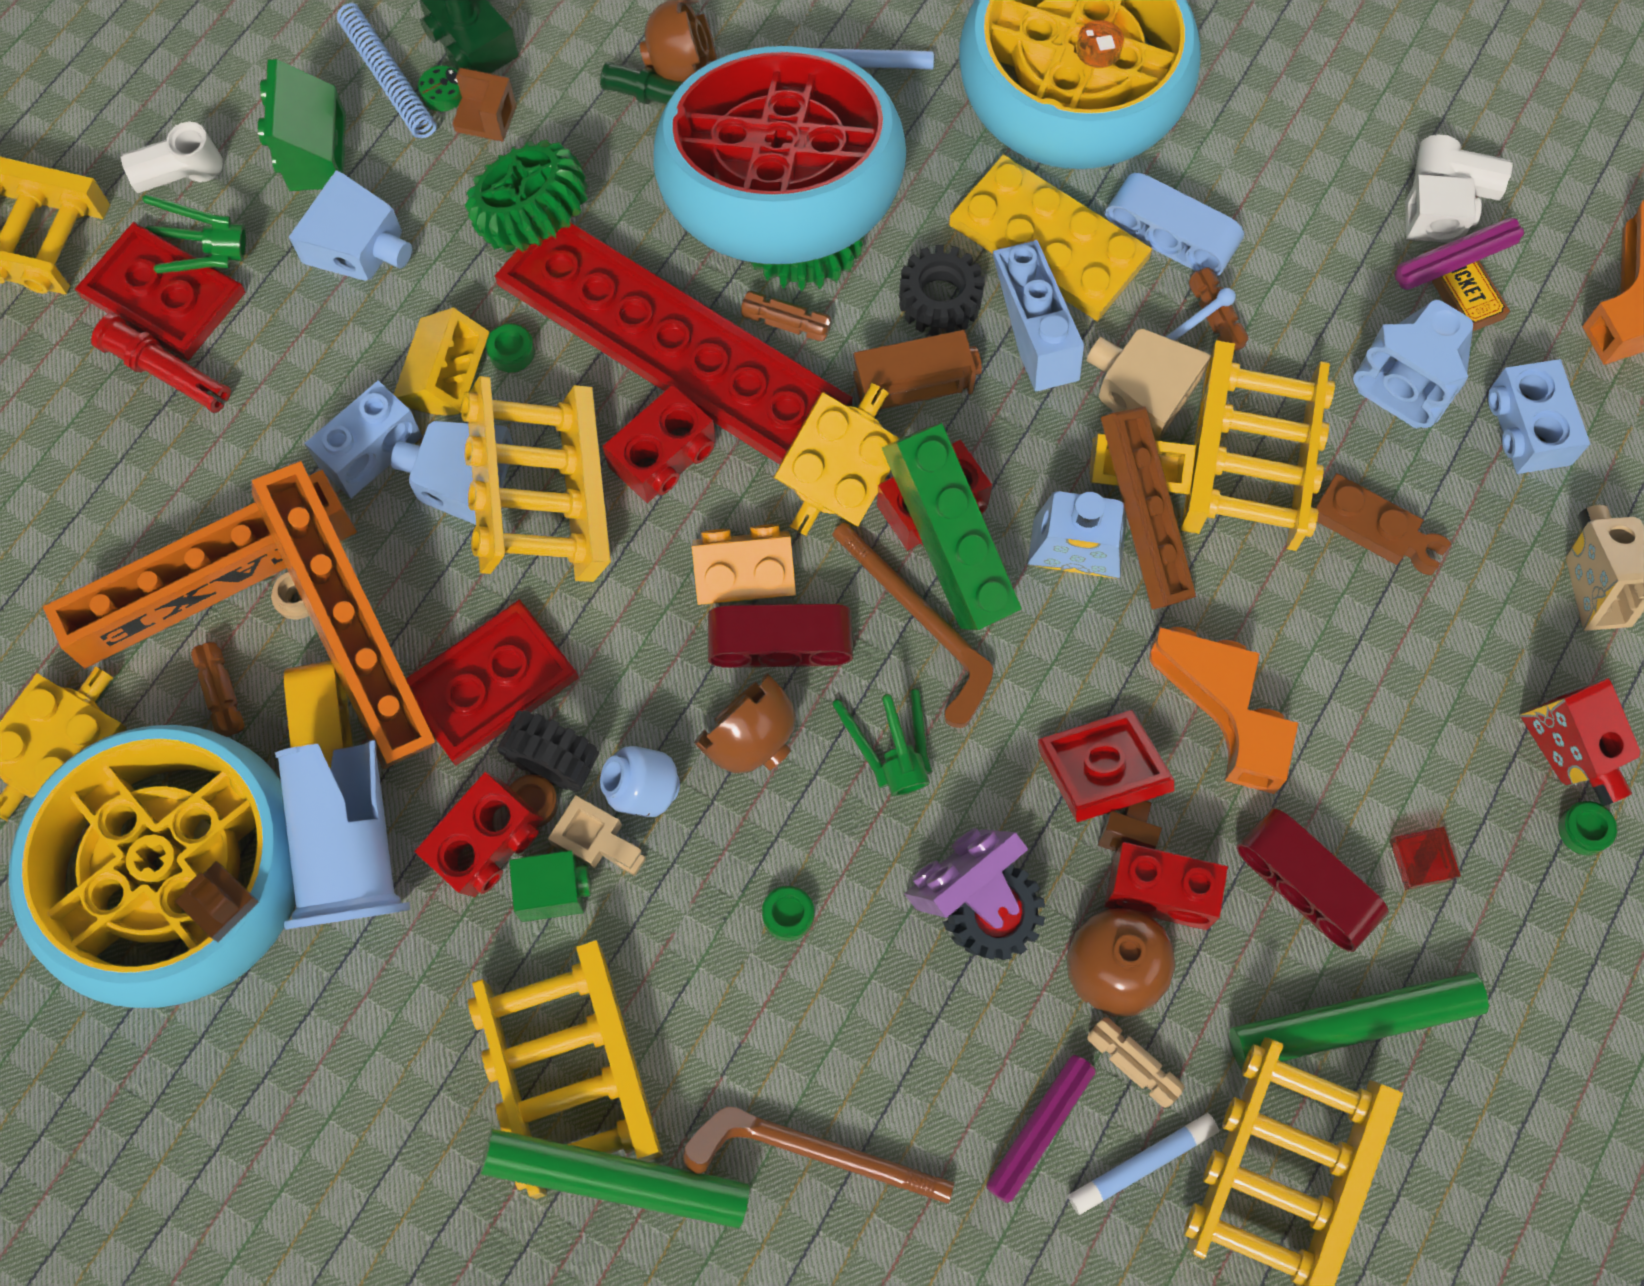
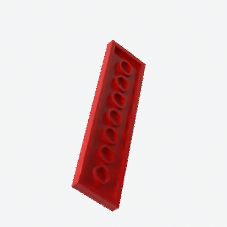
M571 222L570 227H562L556 232V238L550 236L544 239L540 247L534 243L524 252L517 249L494 275L497 286L664 392L671 385H674L713 420V423L779 465L821 393L827 394L843 405L852 406L853 397Z

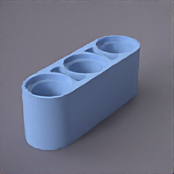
M1142 173L1130 174L1105 210V218L1153 250L1194 271L1209 267L1214 270L1216 276L1223 272L1244 239L1242 227L1229 216Z

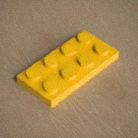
M1004 154L950 215L949 226L992 254L994 250L1038 240L1063 299L1097 322L1150 259L1152 248Z

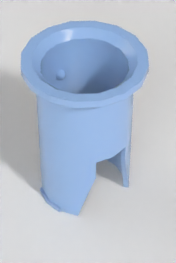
M375 740L354 747L333 750L331 769L318 743L275 752L279 762L296 910L292 914V920L284 921L285 930L410 910V903H401V898L394 893Z

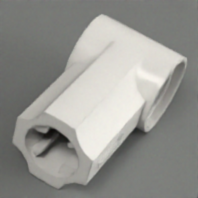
M190 121L174 126L166 140L124 153L123 156H120L123 169L136 193L185 177L196 182L209 181L220 173L223 166V158L205 129L198 123Z
M1432 135L1423 139L1420 143L1413 185L1418 175L1473 178L1475 181V196L1500 201L1506 191L1513 163L1507 159L1461 150L1460 142L1451 136Z

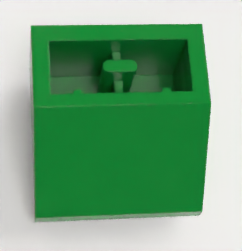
M268 59L267 79H261L260 94L265 107V117L258 119L260 142L262 146L269 147L275 173H281L289 191L322 190L336 170L344 174L346 112L336 87L278 59Z

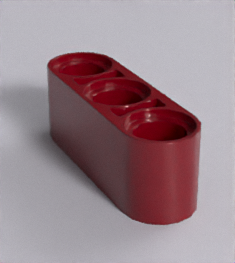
M731 605L716 607L708 612V662L717 667L838 666L847 664L853 659L852 611L844 605Z
M1271 809L1237 844L1236 849L1244 862L1329 940L1343 950L1354 952L1389 913L1387 905L1375 891L1298 822L1279 809Z

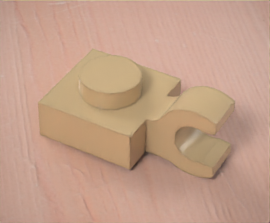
M576 795L548 837L551 845L564 852L573 851L579 861L595 869L602 856H604L619 868L635 876L646 859L641 855V849L616 836L622 827L619 819Z

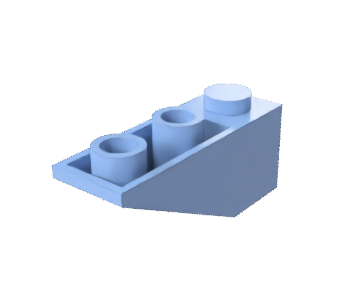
M1038 240L994 250L993 258L1018 351L1034 391L1037 392L1080 381L1084 343Z

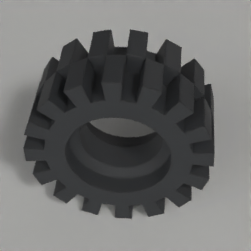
M936 245L935 253L931 254L929 248L925 247L920 249V259L913 254L908 259V266H903L899 287V307L901 312L905 311V320L909 324L916 320V330L923 333L926 326L931 327L930 336L938 335L939 329L944 328L946 333L955 332L956 325L960 330H965L968 328L969 320L974 322L978 317L983 295L984 276H981L982 269L979 263L972 265L973 256L966 252L962 258L959 257L960 248L952 246L949 254L944 253V245ZM933 281H946L955 285L958 288L959 294L956 298L949 301H936L926 296L923 288L926 284Z
M519 710L515 713L497 747L498 753L503 755L504 759L508 762L515 763L517 768L530 772V775H539L547 779L553 786L556 784L561 789H570L573 792L581 791L600 754L595 745L588 743L589 740L585 737L577 736L575 734L576 731L569 727L564 728L559 725V722L552 719L548 721L543 715L537 713L533 715L529 711L524 710L523 712Z

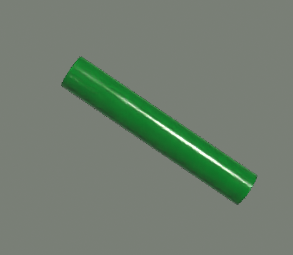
M1470 972L1231 1027L1229 1031L1230 1043L1239 1068L1243 1070L1250 1048L1253 1044L1261 1047L1264 1037L1283 1043L1278 1060L1286 1061L1485 1015L1489 1010V1001L1481 978L1475 972Z
M491 1128L480 1169V1175L737 1229L741 1227L744 1221L749 1200V1184L703 1173L695 1174L689 1170Z

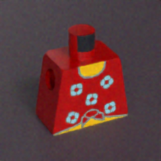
M1609 678L1560 695L1520 714L1525 726L1564 785L1589 780L1602 806L1612 804L1632 794L1619 767L1639 758L1641 751Z

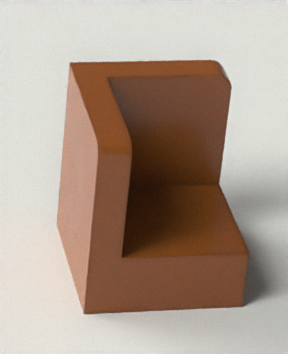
M459 68L456 79L462 99L452 122L455 132L504 142L516 109L510 78Z

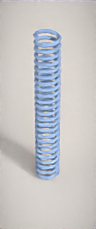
M348 3L342 6L337 14L338 23H340L344 32L350 38L363 61L366 62V65L379 82L383 91H385L393 106H395V109L412 132V135L416 138H426L432 135L436 130L437 123L430 116V112L427 111L423 102L420 101L417 93L411 87L407 78L397 66V63L394 62V59L365 18V15L356 3ZM350 6L354 7L345 11L341 17V13L344 9ZM352 11H355L353 14L345 18L347 14H349ZM358 16L356 19H354V20H352L351 22L348 23L349 20H351V19H353L354 17ZM358 21H361L360 23H358V24L355 25L354 27H351L352 25L356 24ZM361 26H364L363 28L355 32L356 29H359ZM367 30L366 33H364L363 35H361L360 37H358L359 34H361V33H363L364 31ZM371 35L369 38H367L366 40H364V41L361 42L362 39H364V38H366L367 36ZM371 40H374L372 43L365 46V44L369 43ZM374 45H377L375 48H373L372 50L368 51L371 47H373ZM377 50H380L378 53H376L375 55L371 56L374 52H376ZM428 122V125L425 128L420 130L415 129L424 126ZM433 125L432 130L423 135L417 134L427 131Z

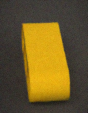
M331 660L286 668L284 670V689L290 748L318 743L331 769L333 750L353 747L347 693Z

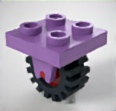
M974 828L953 843L952 848L955 852L941 864L938 861H933L919 870L912 878L915 885L904 894L916 910L944 918L948 917V920L943 921L944 927L947 931L953 933L954 936L951 939L956 945L964 947L965 951L992 960L994 958L1002 960L1011 959V953L1021 955L1028 950L1024 944L1027 941L1035 943L1039 937V934L1034 932L1036 924L1044 925L1045 917L1038 915V908L1045 907L1044 898L1036 896L1035 892L1040 890L1037 882L1028 880L1029 874L1026 871L1011 865L1028 850L1017 833L986 829L979 831L977 828Z

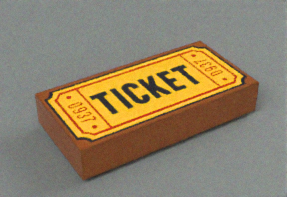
M1479 260L1431 280L1444 303L1472 320L1473 331L1504 320L1510 312Z

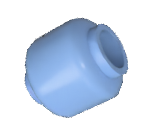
M627 746L617 751L603 765L600 787L608 804L616 811L643 817H657L665 812L676 799L680 789V780L677 775V768L672 758L667 754L642 747Z

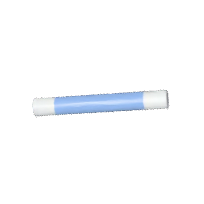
M1209 1113L1202 1115L1070 1193L1068 1198L1078 1215H1081L1219 1133V1128L1215 1120Z

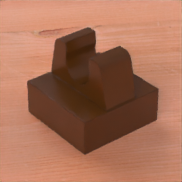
M1143 801L1127 806L1124 814L1111 811L1103 826L1097 846L1117 852L1122 842L1156 849L1162 828L1147 823L1152 802Z
M217 861L204 873L200 872L183 888L185 892L175 900L217 942L259 903Z

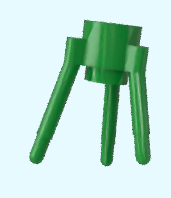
M146 194L142 197L143 202L210 224L205 225L203 231L164 226H146L145 229L158 236L202 241L203 252L212 254L210 257L157 264L154 266L156 273L179 272L208 267L229 268L230 260H244L246 252V228L244 224L231 223L230 216L213 215Z
M917 688L910 691L916 753L912 745L906 744L892 696L885 694L882 698L895 744V749L884 754L885 764L881 763L840 699L834 700L832 704L872 768L879 788L888 786L891 796H901L918 791L930 784L928 774L933 771L927 756L920 691Z

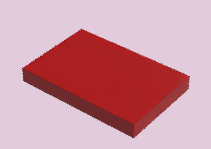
M135 222L131 223L75 288V291L82 299L106 313L114 312L126 321V325L140 333L147 332L159 341L160 345L187 361L192 358L246 293L241 283L213 267L156 273L154 266L157 264L195 259L196 257Z
M519 599L407 677L406 681L433 737L453 764L457 766L505 732L517 711L523 712L524 710L531 713L576 681L579 676Z

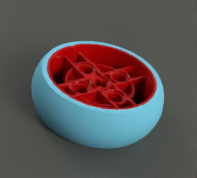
M770 46L740 51L722 57L702 67L681 84L670 98L661 115L654 140L653 166L655 177L666 205L681 226L698 241L721 254L748 262L792 264L819 259L847 248L865 236L884 217L900 188L906 161V144L900 117L890 97L882 86L864 69L838 55L817 49L797 46Z

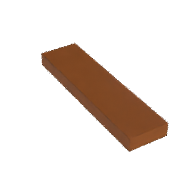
M1146 406L1102 416V425L1152 610L1195 598L1194 585Z

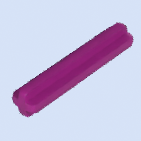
M1507 218L1400 263L1394 272L1395 280L1398 281L1401 289L1410 290L1518 244L1520 238L1524 236V229L1519 225L1516 218Z
M1074 1054L1067 1060L987 1182L986 1188L999 1200L1005 1203L1013 1201L1095 1075L1096 1069L1084 1058Z

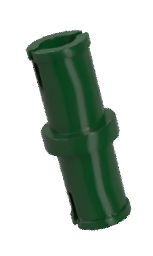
M609 61L604 64L600 76L601 89L636 97V100L643 104H650L653 101L667 105L675 91L683 83V81H674L658 75L654 68L644 67L642 70L617 65Z

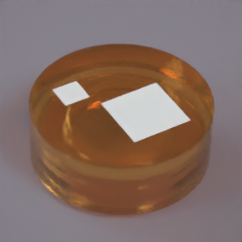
M1094 20L1085 24L1079 31L1076 44V52L1079 59L1086 65L1094 68H1105L1115 64L1121 56L1124 44L1123 33L1118 26L1105 20Z

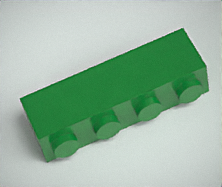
M939 423L925 427L881 447L959 628L980 630L1021 610V605L943 424Z

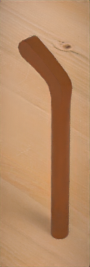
M846 522L840 524L834 530L832 536L967 671L968 681L944 713L946 724L955 728L966 727L981 705L990 686L993 675L991 663L952 628Z
M729 1106L719 1110L701 1126L685 1145L683 1154L685 1166L693 1173L701 1174L708 1169L714 1155L727 1139L743 1137L751 1138L949 1204L955 1182L915 1169L913 1170L907 1166L756 1117L739 1108Z

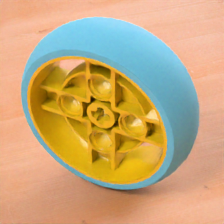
M974 0L966 17L959 44L961 78L965 92L975 113L989 132L1010 149L1026 158L1049 166L1066 169H1091L1120 163L1141 154L1162 139L1183 115L1194 94L1198 82L1201 58L1199 33L1193 12L1187 0ZM1086 30H1093L1094 35L1087 36ZM1112 35L1115 48L1100 51L1096 38ZM1144 35L1150 40L1153 46L1145 44ZM998 61L1014 66L1019 85L1010 78Z
M155 725L119 732L93 743L68 759L47 779L31 800L18 826L11 849L9 863L11 904L20 932L34 956L51 974L79 994L99 1002L132 1008H160L194 1001L218 991L247 972L275 943L285 927L284 921H288L296 904L281 780L275 771L261 757L235 740L210 730L182 725ZM177 770H197L217 774L214 779L196 793L167 786H155L135 790L131 786L135 782L147 777ZM137 817L136 825L132 831L121 836L123 824L128 819ZM202 819H211V827L206 835L199 839H194V831L198 823ZM89 822L90 826L82 838L77 853L76 880L78 887L65 896V881L70 856L82 830ZM256 827L257 853L247 890L259 903L217 942L187 913L182 914L181 907L175 900L185 892L183 888L200 872L204 873L216 861L238 880L240 873L238 841ZM162 856L160 859L164 862L163 866L159 870L154 871L157 868L153 865V862L157 857ZM123 889L121 902L115 908L108 910L107 903L109 897L115 891ZM120 937L145 943L182 939L190 949L172 959L138 967L114 965L96 957Z

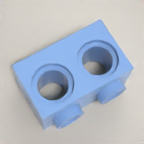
M1561 359L1506 367L1490 388L1488 395L1489 407L1492 414L1498 417L1503 432V449L1506 456L1512 459L1516 474L1572 466L1590 445ZM1536 435L1542 437L1546 442L1541 441Z
M377 381L304 444L319 469H323L324 473L344 493L353 498L391 464L392 451L397 441L415 444L422 437V434L410 409L382 383Z

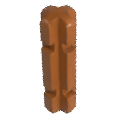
M1209 267L1194 272L1189 280V286L1195 297H1201L1202 299L1198 302L1201 309L1217 298L1218 292L1223 289L1216 286L1220 282L1214 270ZM1221 306L1209 315L1207 320L1215 334L1220 333V336L1217 338L1218 341L1234 343V352L1241 350L1246 346L1249 336L1241 323L1236 324L1235 321L1239 318L1233 306Z
M748 291L741 306L743 317L758 322L763 318L766 319L765 324L798 335L804 331L807 332V338L817 341H825L831 328V317L815 310H813L812 314L807 313L808 308L774 297L770 301L765 300L766 295L759 292Z
M206 642L203 645L195 646L191 651V656L195 668L199 670L197 676L207 709L212 712L210 718L214 731L226 737L240 733L245 725L241 712L237 711L236 708L238 702L228 670L224 669L223 666L225 661L221 648L215 642Z

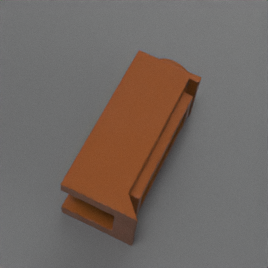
M965 330L853 353L857 369L853 371V378L860 403L871 383L880 387L879 390L884 389L889 393L880 410L962 393V390L966 388L968 394H973L976 375L982 372L979 351L976 346L969 347Z

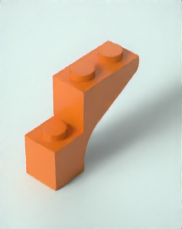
M1644 200L1639 205L1635 216L1628 220L1622 229L1621 293L1615 298L1600 302L1582 326L1603 365L1644 352Z
M1160 627L1151 645L1150 662L1206 712L1222 730L1228 749V766L1225 781L1275 794L1287 780L1298 723L1286 720L1282 713L1275 710L1259 708L1252 711L1248 709L1260 653L1249 651L1243 644L1236 641L1220 640L1215 642L1197 637L1194 631L1187 628L1171 627L1166 629Z

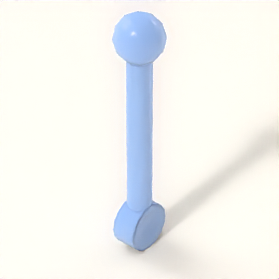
M1230 288L1221 289L1214 301L1164 337L1176 341L1221 306L1232 305L1236 298L1235 292Z

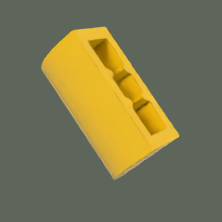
M454 307L420 318L393 395L405 406L421 412L435 415L460 414L463 395L465 392L470 391L490 331Z
M1097 434L1092 440L1090 483L1119 486L1105 434ZM1155 441L1168 492L1189 495L1196 445Z

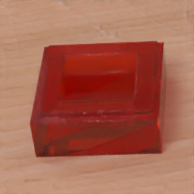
M1444 826L1395 836L1390 840L1405 891L1454 881L1461 876Z

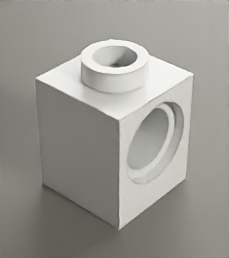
M1418 175L1405 200L1406 240L1449 243L1466 236L1470 227L1477 225L1481 215V199L1475 198L1474 179Z

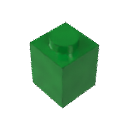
M573 851L509 860L513 910L521 922L584 913L583 897L591 896L590 875L587 865L579 866Z

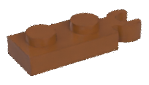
M1338 473L1334 476L1316 507L1318 509V523L1395 565H1398L1405 555L1411 558L1413 566L1419 572L1426 575H1432L1440 565L1438 561L1427 555L1426 550H1433L1443 556L1451 545V542L1440 534L1431 533L1425 535L1418 530L1424 521L1422 518Z

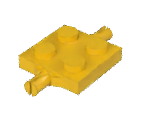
M870 384L858 408L843 405L827 394L821 393L772 478L791 488L800 500L803 501L794 520L789 525L790 528L798 531V533L807 537L820 512L835 514L858 527L877 494L878 485L883 483L891 469L881 447L900 438L885 430L878 420L874 418L885 398L889 395L886 390H879L880 387L878 385Z
M94 666L93 671L78 691L71 688L60 687L36 673L0 721V778L7 784L0 794V818L8 822L25 796L33 798L47 779L68 759L93 743L127 729L121 722L105 714L99 705L95 703L110 681L114 679L111 675Z

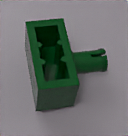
M419 0L424 15L420 19L422 28L433 43L437 41L442 43L448 59L457 71L459 68L492 74L519 57L512 27L488 0Z

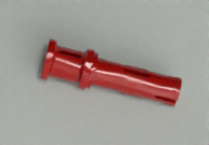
M114 312L108 313L96 324L91 336V345L103 353L110 352L124 360V365L131 370L140 373L148 372L203 405L212 413L219 412L224 405L207 394L208 391L228 401L231 394L230 387L219 383L160 347V343L155 337L147 332L140 333L126 325V321Z

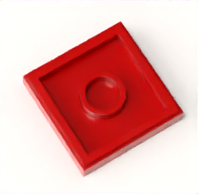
M1133 710L1038 739L1039 753L1076 823L1174 792V778Z

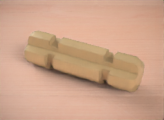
M1104 1017L1090 1031L1087 1037L1088 1041L1102 1054L1107 1051L1111 1055L1109 1060L1142 1089L1145 1086L1151 1090L1149 1095L1162 1107L1167 1108L1171 1106L1182 1094L1185 1088L1184 1084L1170 1071L1165 1074L1161 1070L1163 1065L1130 1036L1125 1039L1120 1034L1123 1030L1110 1018Z

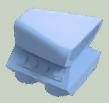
M1434 300L1398 324H1383L1353 376L1358 393L1415 429L1433 426L1439 421L1468 378L1467 371L1473 332L1472 320L1443 301Z

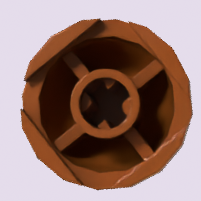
M667 0L657 6L648 17L644 31L645 41L640 42L641 56L646 67H654L656 73L666 79L684 82L699 69L708 65V61L713 62L717 60L713 37L705 14L696 16L691 7L692 4L698 3V0Z
M767 673L763 675L760 685L755 681L715 717L714 720L718 724L715 729L710 733L704 729L694 741L695 745L721 769L733 773H749L764 765L770 771L791 752L786 742L795 730L796 715L792 702L784 690Z
M1110 908L1088 918L1074 934L1066 956L1068 977L1077 995L1085 1003L1089 1002L1094 1008L1102 1010V1013L1112 1017L1135 1016L1152 1008L1169 989L1176 966L1174 946L1164 927L1149 914L1132 908Z

